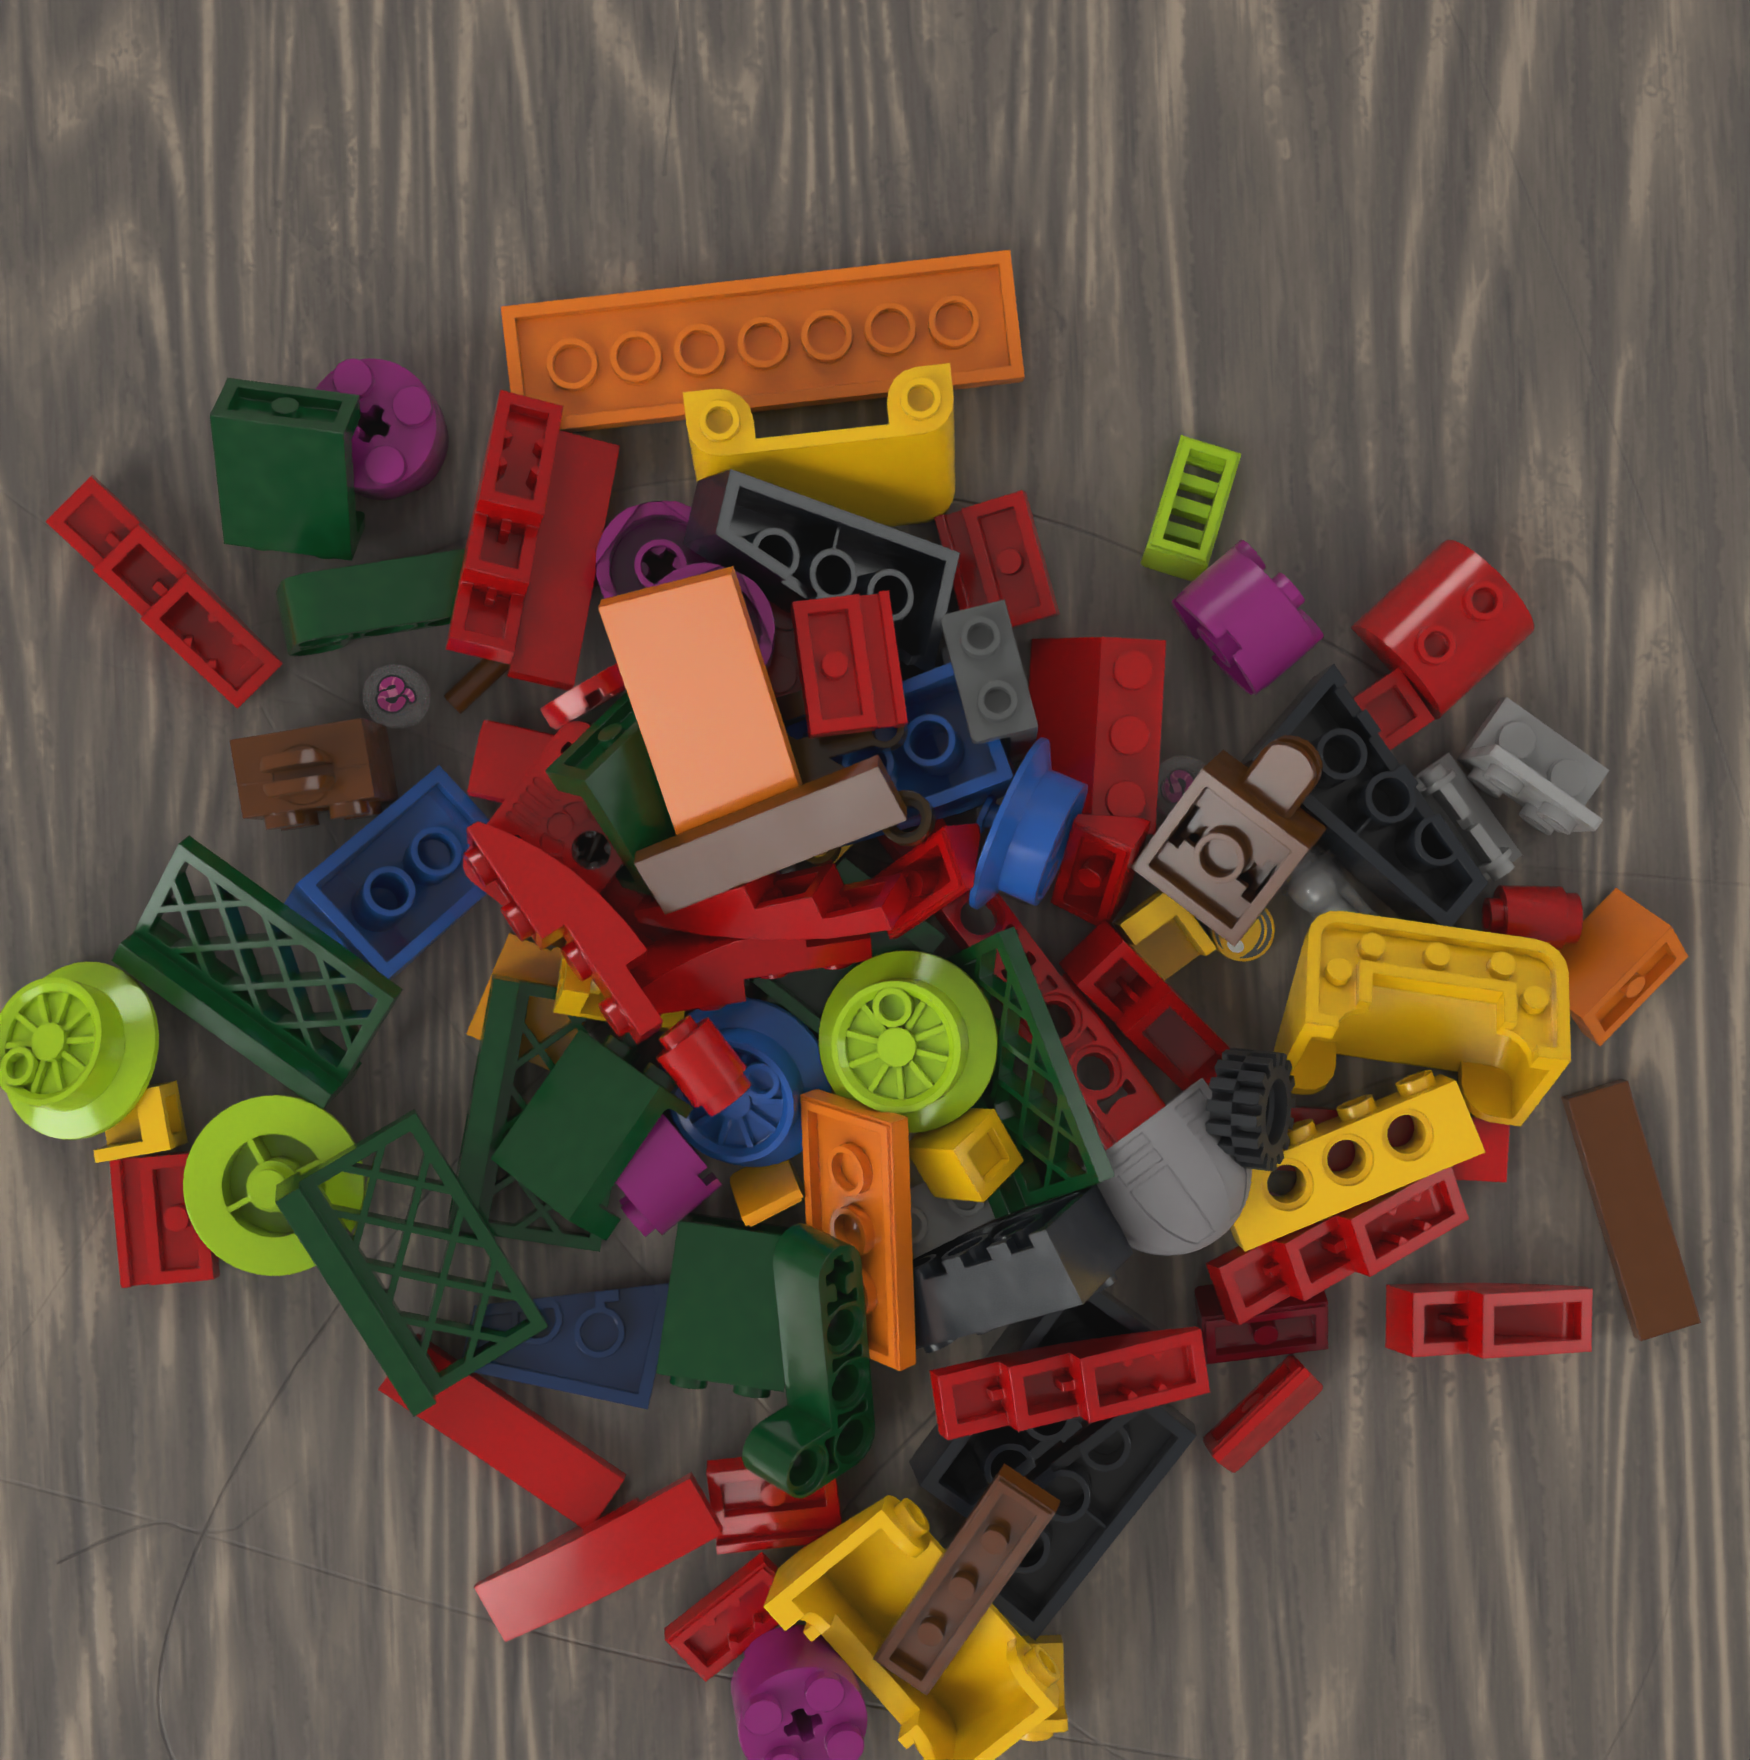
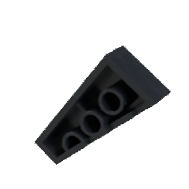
M733 469L723 471L697 482L683 545L713 564L725 567L734 566L736 571L753 580L760 587L767 600L790 615V607L794 601L859 594V596L878 594L879 591L889 590L902 681L934 669L943 631L941 618L947 613L960 552Z
M1332 664L1309 681L1244 757L1241 763L1249 768L1267 744L1284 735L1298 736L1309 741L1319 752L1323 768L1317 785L1300 807L1328 827L1316 843L1403 920L1452 927L1485 888L1488 881L1440 813L1435 814L1416 788L1419 783L1405 763L1400 765L1378 734L1381 729L1366 709L1363 711L1360 709L1344 686L1347 681L1335 664Z
M1097 1184L1065 1194L967 1232L913 1259L916 1349L923 1348L925 1353H932L946 1347L960 1337L975 1333L976 1335L985 1334L1001 1326L1083 1305L1093 1294L1114 1284L1118 1280L1115 1271L1133 1254V1251Z
M1104 1289L1093 1294L1083 1305L1009 1324L985 1358L1061 1343L1157 1331L1159 1329ZM1079 1416L1020 1432L1008 1425L952 1440H946L939 1434L937 1423L909 1460V1463L922 1488L967 1518L1004 1463L1021 1475H1027L1036 1467L1035 1461L1060 1440L1065 1443L1083 1427L1081 1422L1084 1419Z
M1169 1403L1096 1421L1024 1477L1061 1502L1055 1515L992 1604L1036 1641L1197 1435L1194 1423ZM964 1522L938 1541L944 1549L947 1548Z

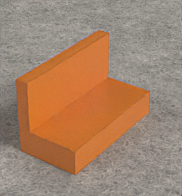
M1615 888L1583 921L1579 941L1575 944L1565 943L1563 948L1559 950L1566 960L1569 971L1570 1015L1581 1032L1601 1046L1689 957L1673 927Z

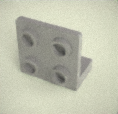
M1508 697L1499 699L1457 759L1458 762L1471 770L1467 779L1478 789L1494 798L1499 799L1502 794H1505L1523 807L1518 815L1530 826L1546 835H1551L1554 830L1570 835L1571 832L1596 831L1603 819L1585 807V805L1610 770Z

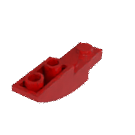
M479 821L467 827V843L471 848L463 853L464 858L484 887L495 882L508 903L501 907L500 910L516 936L522 942L532 937L540 950L564 937L568 944L560 948L562 955L581 982L591 977L606 998L598 1003V1007L614 1032L619 1037L629 1032L637 1045L658 1032L663 1020L630 973L632 969L645 961L648 950L613 907L576 873L543 850L508 832Z
M676 930L646 947L648 951L645 961L632 969L630 973L660 1016L666 1013L692 1009L713 1011L727 1004L746 1002L744 979L756 977L778 979L790 972L817 968L839 970L850 966L852 963L864 962L872 958L871 937L869 933L831 939L765 941L707 936Z

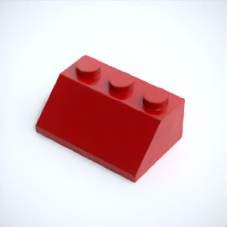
M1118 637L1031 639L1028 689L1038 723L1036 741L1040 737L1050 741L1052 770L1088 785V792L1081 814L1147 819L1151 821L1147 836L1154 835L1156 833L1166 640Z

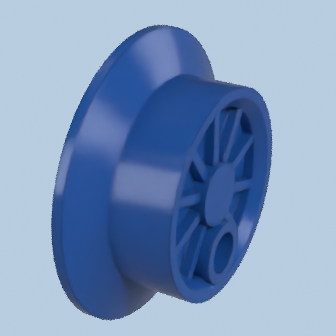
M1040 737L1026 754L1001 805L996 804L997 797L990 794L979 813L976 823L979 824L980 833L985 828L990 829L976 867L974 885L969 895V905L976 910L983 907L1000 891L1037 906L1047 893L1062 863L1073 821L1078 814L1082 813L1088 785L1052 770L1050 741L1044 737Z
M746 997V1002L727 1004L713 1011L695 1009L688 1015L696 1023L706 1017L710 1018L747 1066L743 1073L752 1085L731 1105L711 1117L702 1106L693 1108L687 1119L672 1109H666L682 1136L694 1148L711 1158L745 1167H762L778 1164L802 1152L800 1094L815 1089L833 1094V1089L823 1070L819 1052V1041L815 1035L790 1012L777 1005L755 998ZM660 1064L659 1068L666 1072V1070ZM678 1088L675 1095L694 1107L680 1088Z

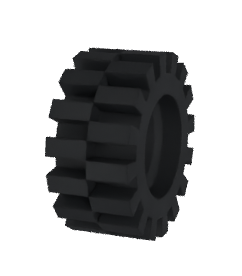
M1230 1048V1050L1226 1049L1222 1053V1060L1218 1059L1214 1067L1217 1077H1211L1209 1089L1212 1091V1099H1207L1206 1111H1210V1119L1205 1122L1206 1132L1208 1134L1221 1135L1222 1137L1217 1145L1226 1154L1235 1155L1234 1161L1244 1168L1274 1171L1277 1169V1164H1281L1284 1159L1283 1149H1288L1290 1139L1287 1133L1288 1129L1293 1130L1294 1118L1290 1116L1291 1108L1295 1107L1296 1096H1291V1091L1295 1086V1079L1293 1075H1290L1292 1065L1290 1060H1286L1287 1055L1284 1053Z

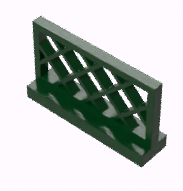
M190 835L178 844L134 932L119 944L111 960L307 1102L321 1109H324L354 1078L362 1064L360 1062L362 1056L403 991L394 982ZM189 864L208 877L213 895L194 896L185 872ZM248 906L260 914L267 933L247 934L238 907ZM219 908L228 936L209 937L199 910ZM180 911L190 938L161 918L163 913ZM291 945H303L314 953L320 971L300 972ZM272 947L281 973L261 975L252 948ZM234 950L243 976L217 959L214 951ZM355 983L378 999L373 1009L352 1010L344 984ZM326 985L334 1011L313 1012L305 987ZM287 988L295 1014L268 995L267 989ZM340 1026L347 1052L321 1034L319 1027Z
M1015 927L1000 931L946 958V960L965 971L977 983L989 1004L991 995L1003 1003L1001 1021L994 1016L998 1033V1053L995 1069L986 1090L971 1107L995 1109L1024 1160L988 1198L995 1219L1115 1177ZM997 950L1007 971V982L994 974ZM1021 1017L1028 1023L1033 1036L1032 1044L1018 1034ZM1015 1056L1028 1065L1026 1082L1013 1073ZM1045 1079L1053 1085L1058 1098L1057 1106L1043 1096ZM1040 1117L1053 1127L1051 1143L1037 1133ZM1070 1141L1077 1145L1087 1172L1068 1157Z
M492 974L456 1176L494 1236L600 1252L601 1238L590 1232L585 1234L561 1230L549 1213V1210L552 1208L545 1202L542 1203L538 1196L509 1173L496 1182L499 1165L491 1160V1157L504 1139V1133L513 1127L528 1105L514 1086L516 1069L539 1054L551 1071L555 1064L545 1049L575 1028L588 1034L582 1025L588 1018L567 1015L571 1021L539 1042L525 1023L529 996L555 1000L557 986ZM627 1032L620 1041L636 1051L637 1044L630 1033ZM524 1033L533 1047L519 1056L522 1034ZM512 1095L521 1110L507 1119ZM515 1180L536 1207L515 1223L489 1219L493 1195ZM611 1190L601 1203L607 1208L609 1205ZM453 1198L451 1199L447 1221L448 1229H451L457 1207ZM542 1216L550 1228L531 1226L530 1224ZM463 1217L460 1231L474 1234L465 1217Z
M415 1109L307 1173L301 1175L299 1171L276 1185V1205L413 1417L436 1404L437 1394L548 1327L545 1317ZM411 1131L423 1150L418 1174L412 1175L380 1168L386 1145ZM375 1152L372 1166L357 1163ZM430 1163L441 1181L426 1178ZM342 1171L368 1177L360 1210L332 1204L320 1184ZM377 1179L414 1187L406 1219L368 1212ZM423 1189L451 1195L457 1205L451 1229L414 1221ZM463 1217H465L475 1234L460 1231ZM342 1218L357 1221L353 1236ZM365 1223L402 1231L394 1263L365 1256L359 1247ZM411 1233L447 1240L439 1272L403 1265ZM456 1243L485 1249L490 1260L484 1282L448 1274ZM497 1270L507 1286L493 1284ZM376 1272L390 1275L387 1289ZM399 1277L436 1284L427 1316L401 1311L393 1299ZM445 1286L480 1293L472 1325L436 1318ZM490 1296L517 1301L527 1319L507 1331L481 1327ZM410 1325L424 1328L421 1341ZM433 1330L469 1337L463 1358L439 1372L427 1353ZM478 1339L489 1341L475 1350Z

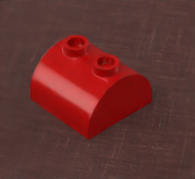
M1454 540L1442 542L1351 626V629L1390 671L1399 668L1404 673L1435 720L1441 718L1531 635L1535 628L1526 605L1501 574L1476 552Z

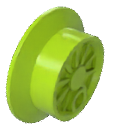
M900 950L877 955L862 962L839 981L829 996L822 1013L819 1027V1052L824 1073L836 1095L861 1102L877 1111L908 1117L909 1133H918L934 1130L953 1122L966 1113L979 1100L986 1090L995 1069L998 1053V1033L994 1014L987 998L977 983L965 971L952 962L934 954L913 950Z
M73 963L53 971L42 979L27 984L17 991L5 1004L0 1012V1086L7 1093L16 1113L32 1129L46 1136L63 1140H79L93 1137L119 1123L131 1112L143 1096L157 1061L159 1030L156 1013L148 994L130 974L106 963Z
M265 1095L250 1098L230 1106L205 1126L196 1138L187 1158L184 1170L183 1194L186 1210L193 1228L203 1243L216 1256L233 1267L249 1273L265 1276H284L302 1272L316 1266L275 1203L276 1185L299 1171L301 1175L307 1173L356 1143L346 1128L332 1114L301 1098L285 1095ZM342 1171L320 1184L332 1204L360 1210L366 1188L365 1176ZM342 1218L352 1233L357 1221Z

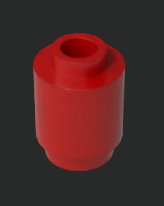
M1498 885L1493 898H1485L1483 903L1482 928L1484 932L1537 939L1549 943L1557 950L1562 949L1565 943H1577L1582 933L1583 908L1578 893H1566L1561 886Z
M688 1015L673 1025L658 1039L665 1048L657 1055L656 1059L694 1108L702 1106L710 1117L731 1105L752 1085L743 1073L747 1066L709 1017L696 1023Z

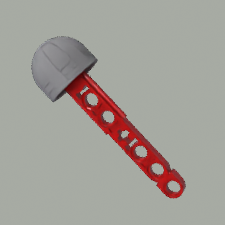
M942 818L936 820L935 828L931 835L942 827L947 826ZM886 835L876 837L894 862L916 847L899 845L890 840ZM970 890L934 913L961 951L1000 931L1015 927L1045 1004L1057 1005L1068 1013L1071 1019V1029L1067 1036L1060 1038V1041L1115 1174V1177L1098 1183L1097 1186L1120 1225L1130 1247L1154 1255H1182L1200 1250L1223 1236L1238 1219L1246 1204L1251 1186L1252 1169L1244 1168L1234 1161L1235 1155L1226 1154L1217 1145L1222 1137L1221 1135L1207 1133L1205 1122L1210 1119V1111H1206L1207 1099H1212V1091L1204 1079H1199L1165 1104L1067 973L1062 976L1058 973L999 893L985 904L992 912L994 926L991 932L984 935H976L964 928L960 919L961 909L969 904ZM997 950L994 974L1007 982L1001 973L1005 967ZM1021 1017L1018 1034L1032 1044L1033 1036L1028 1023ZM1094 1056L1101 1059L1107 1065L1110 1072V1080L1106 1088L1091 1090L1080 1083L1077 1077V1065L1080 1059ZM1122 1086L1128 1095L1118 1099L1103 1112L1098 1104L1109 1099ZM1083 1165L1081 1168L1087 1172L1085 1165Z

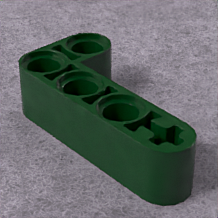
M465 549L320 570L283 579L276 590V596L289 656H307L334 651L345 647L350 640L450 625Z
M799 1223L791 1226L782 1234L773 1254L787 1405L759 1422L751 1430L746 1438L742 1453V1460L747 1470L794 1498H804L811 1495L857 1465L870 1450L875 1437V1416L862 1263L859 1251L854 1246L807 1224Z

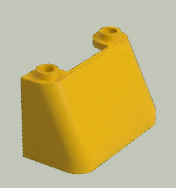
M950 363L918 366L905 370L898 375L888 390L887 412L889 424L756 438L754 419L750 406L740 395L725 389L683 392L686 426L697 482L723 471L733 469L889 527L934 521V517L945 514L953 502L955 494L954 394Z
M1328 911L1319 915L1311 923L1305 935L1273 1052L1287 1055L1286 1060H1290L1292 1065L1290 1075H1293L1295 1079V1086L1291 1093L1299 1095L1315 1094L1328 1085L1334 1076L1336 1054L1458 1072L1459 1089L1471 1114L1488 1122L1521 1127L1571 1062L1569 971L1567 963L1559 950L1549 943L1537 939L1347 911Z
M885 1496L803 1547L778 1567L763 1607L784 1631L788 1630L797 1621L802 1620L806 1622L803 1633L811 1642L822 1635L901 1724L898 1741L906 1749L915 1744L916 1749L923 1756L924 1760H995L1058 1710L1059 1691L1056 1681L1060 1679V1672L1057 1665L1042 1647L1035 1645L1031 1648L993 1604L990 1605L927 1696L873 1660L879 1645L945 1551L929 1532L930 1525L922 1510L909 1498H904L900 1501L894 1496Z

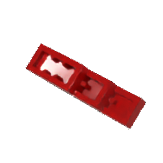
M504 390L499 391L445 650L511 664L517 643L524 598L530 584L539 528L546 508L564 407L562 405Z
M91 475L45 521L94 567L93 571L142 616L140 619L237 709L283 664L261 639L94 475Z
M831 863L825 866H816L780 875L774 872L666 915L654 897L645 895L633 913L639 923L699 935L765 941L831 939L892 930L912 893L902 872L844 885L835 864Z
M1449 1167L1246 1252L1240 1246H1237L1205 1264L1225 1319L1240 1326L1290 1296L1306 1301L1354 1272L1371 1277L1469 1220L1452 1167Z
M1196 1326L1061 1343L929 1370L939 1434L946 1440L1008 1425L1020 1432L1079 1416L1092 1423L1210 1393L1202 1331Z
M690 1472L641 1501L637 1497L584 1528L576 1526L475 1584L474 1589L503 1640L507 1642L606 1597L722 1535L723 1526L693 1473Z

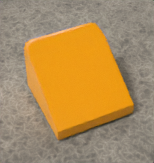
M790 1159L770 1166L745 1167L733 1173L730 1177V1185L745 1226L749 1225L752 1227L801 1202L804 1197V1186Z

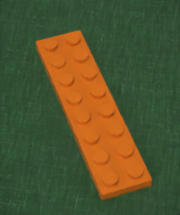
M1010 250L501 306L510 392L564 406L559 430L569 433L686 420L683 392L709 389L730 390L740 395L746 401L752 413L888 397V390L893 380L903 371L918 366L950 363L953 390L1020 383L1025 378Z

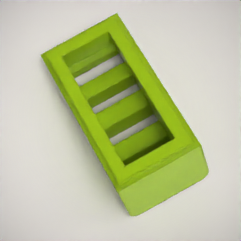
M1183 435L1180 436L1140 562L1142 566L1191 582L1207 569L1242 455L1241 453ZM1185 464L1221 474L1219 482L1183 472ZM1177 490H1184L1212 499V504L1210 506L1176 495ZM1173 514L1204 524L1205 526L1203 531L1169 521V516Z

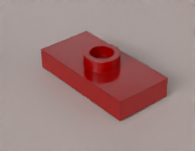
M763 1551L664 1628L665 1641L705 1682L740 1656L752 1641L779 1625L763 1607L778 1569Z

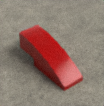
M1103 920L1059 962V965L1076 986L1115 1022L1124 1035L1182 1091L1201 1078L1209 1086L1211 1077H1217L1214 1068L1218 1059L1222 1060V1053L1226 1049L1230 1050V1047L1106 920Z
M1521 1283L1386 1284L1385 1348L1410 1357L1470 1354L1482 1359L1592 1352L1593 1288L1586 1286Z

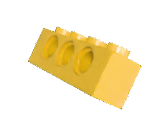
M1432 1070L1417 1072L1396 1082L1395 1085L1398 1091L1375 1101L1372 1094L1363 1095L1339 1105L1336 1108L1339 1116L1315 1125L1313 1119L1294 1123L1293 1130L1288 1129L1287 1135L1290 1143L1287 1150L1283 1149L1284 1159L1281 1164H1277V1167L1281 1165L1294 1166L1297 1176L1294 1187L1284 1195H1271L1268 1191L1267 1181L1272 1171L1252 1169L1251 1186L1246 1204L1240 1216L1230 1228L1234 1241L1246 1252L1485 1153L1457 1081L1442 1074L1434 1076ZM1409 1115L1414 1124V1132L1411 1139L1403 1146L1391 1147L1387 1137L1391 1122L1399 1116ZM1351 1140L1355 1147V1158L1352 1164L1342 1171H1331L1327 1162L1329 1150L1339 1141Z

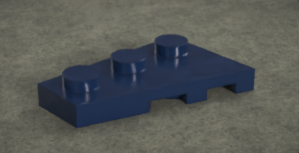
M669 1283L534 1298L533 1300L545 1317L548 1327L476 1370L475 1373L648 1410L657 1371ZM517 1301L487 1304L481 1327L507 1331L527 1319ZM474 1305L470 1321L471 1325L473 1323L477 1305ZM469 1337L466 1338V1342H465V1346H464L462 1358H463V1356H464V1352H465L466 1345H467V1341H468V1338H469ZM478 1339L475 1350L489 1341Z

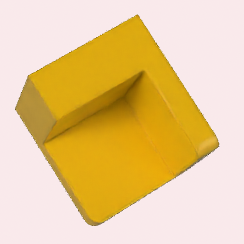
M1161 890L1153 893L1113 923L1124 939L1164 980L1197 956H1208L1217 949L1195 917Z
M177 1080L147 1086L143 1096L131 1112L115 1126L105 1131L107 1145L93 1150L95 1163L171 1150L188 1143Z
M970 1108L953 1122L934 1130L918 1132L909 1141V1156L930 1192L936 1198L985 1202L1024 1162L995 1109Z

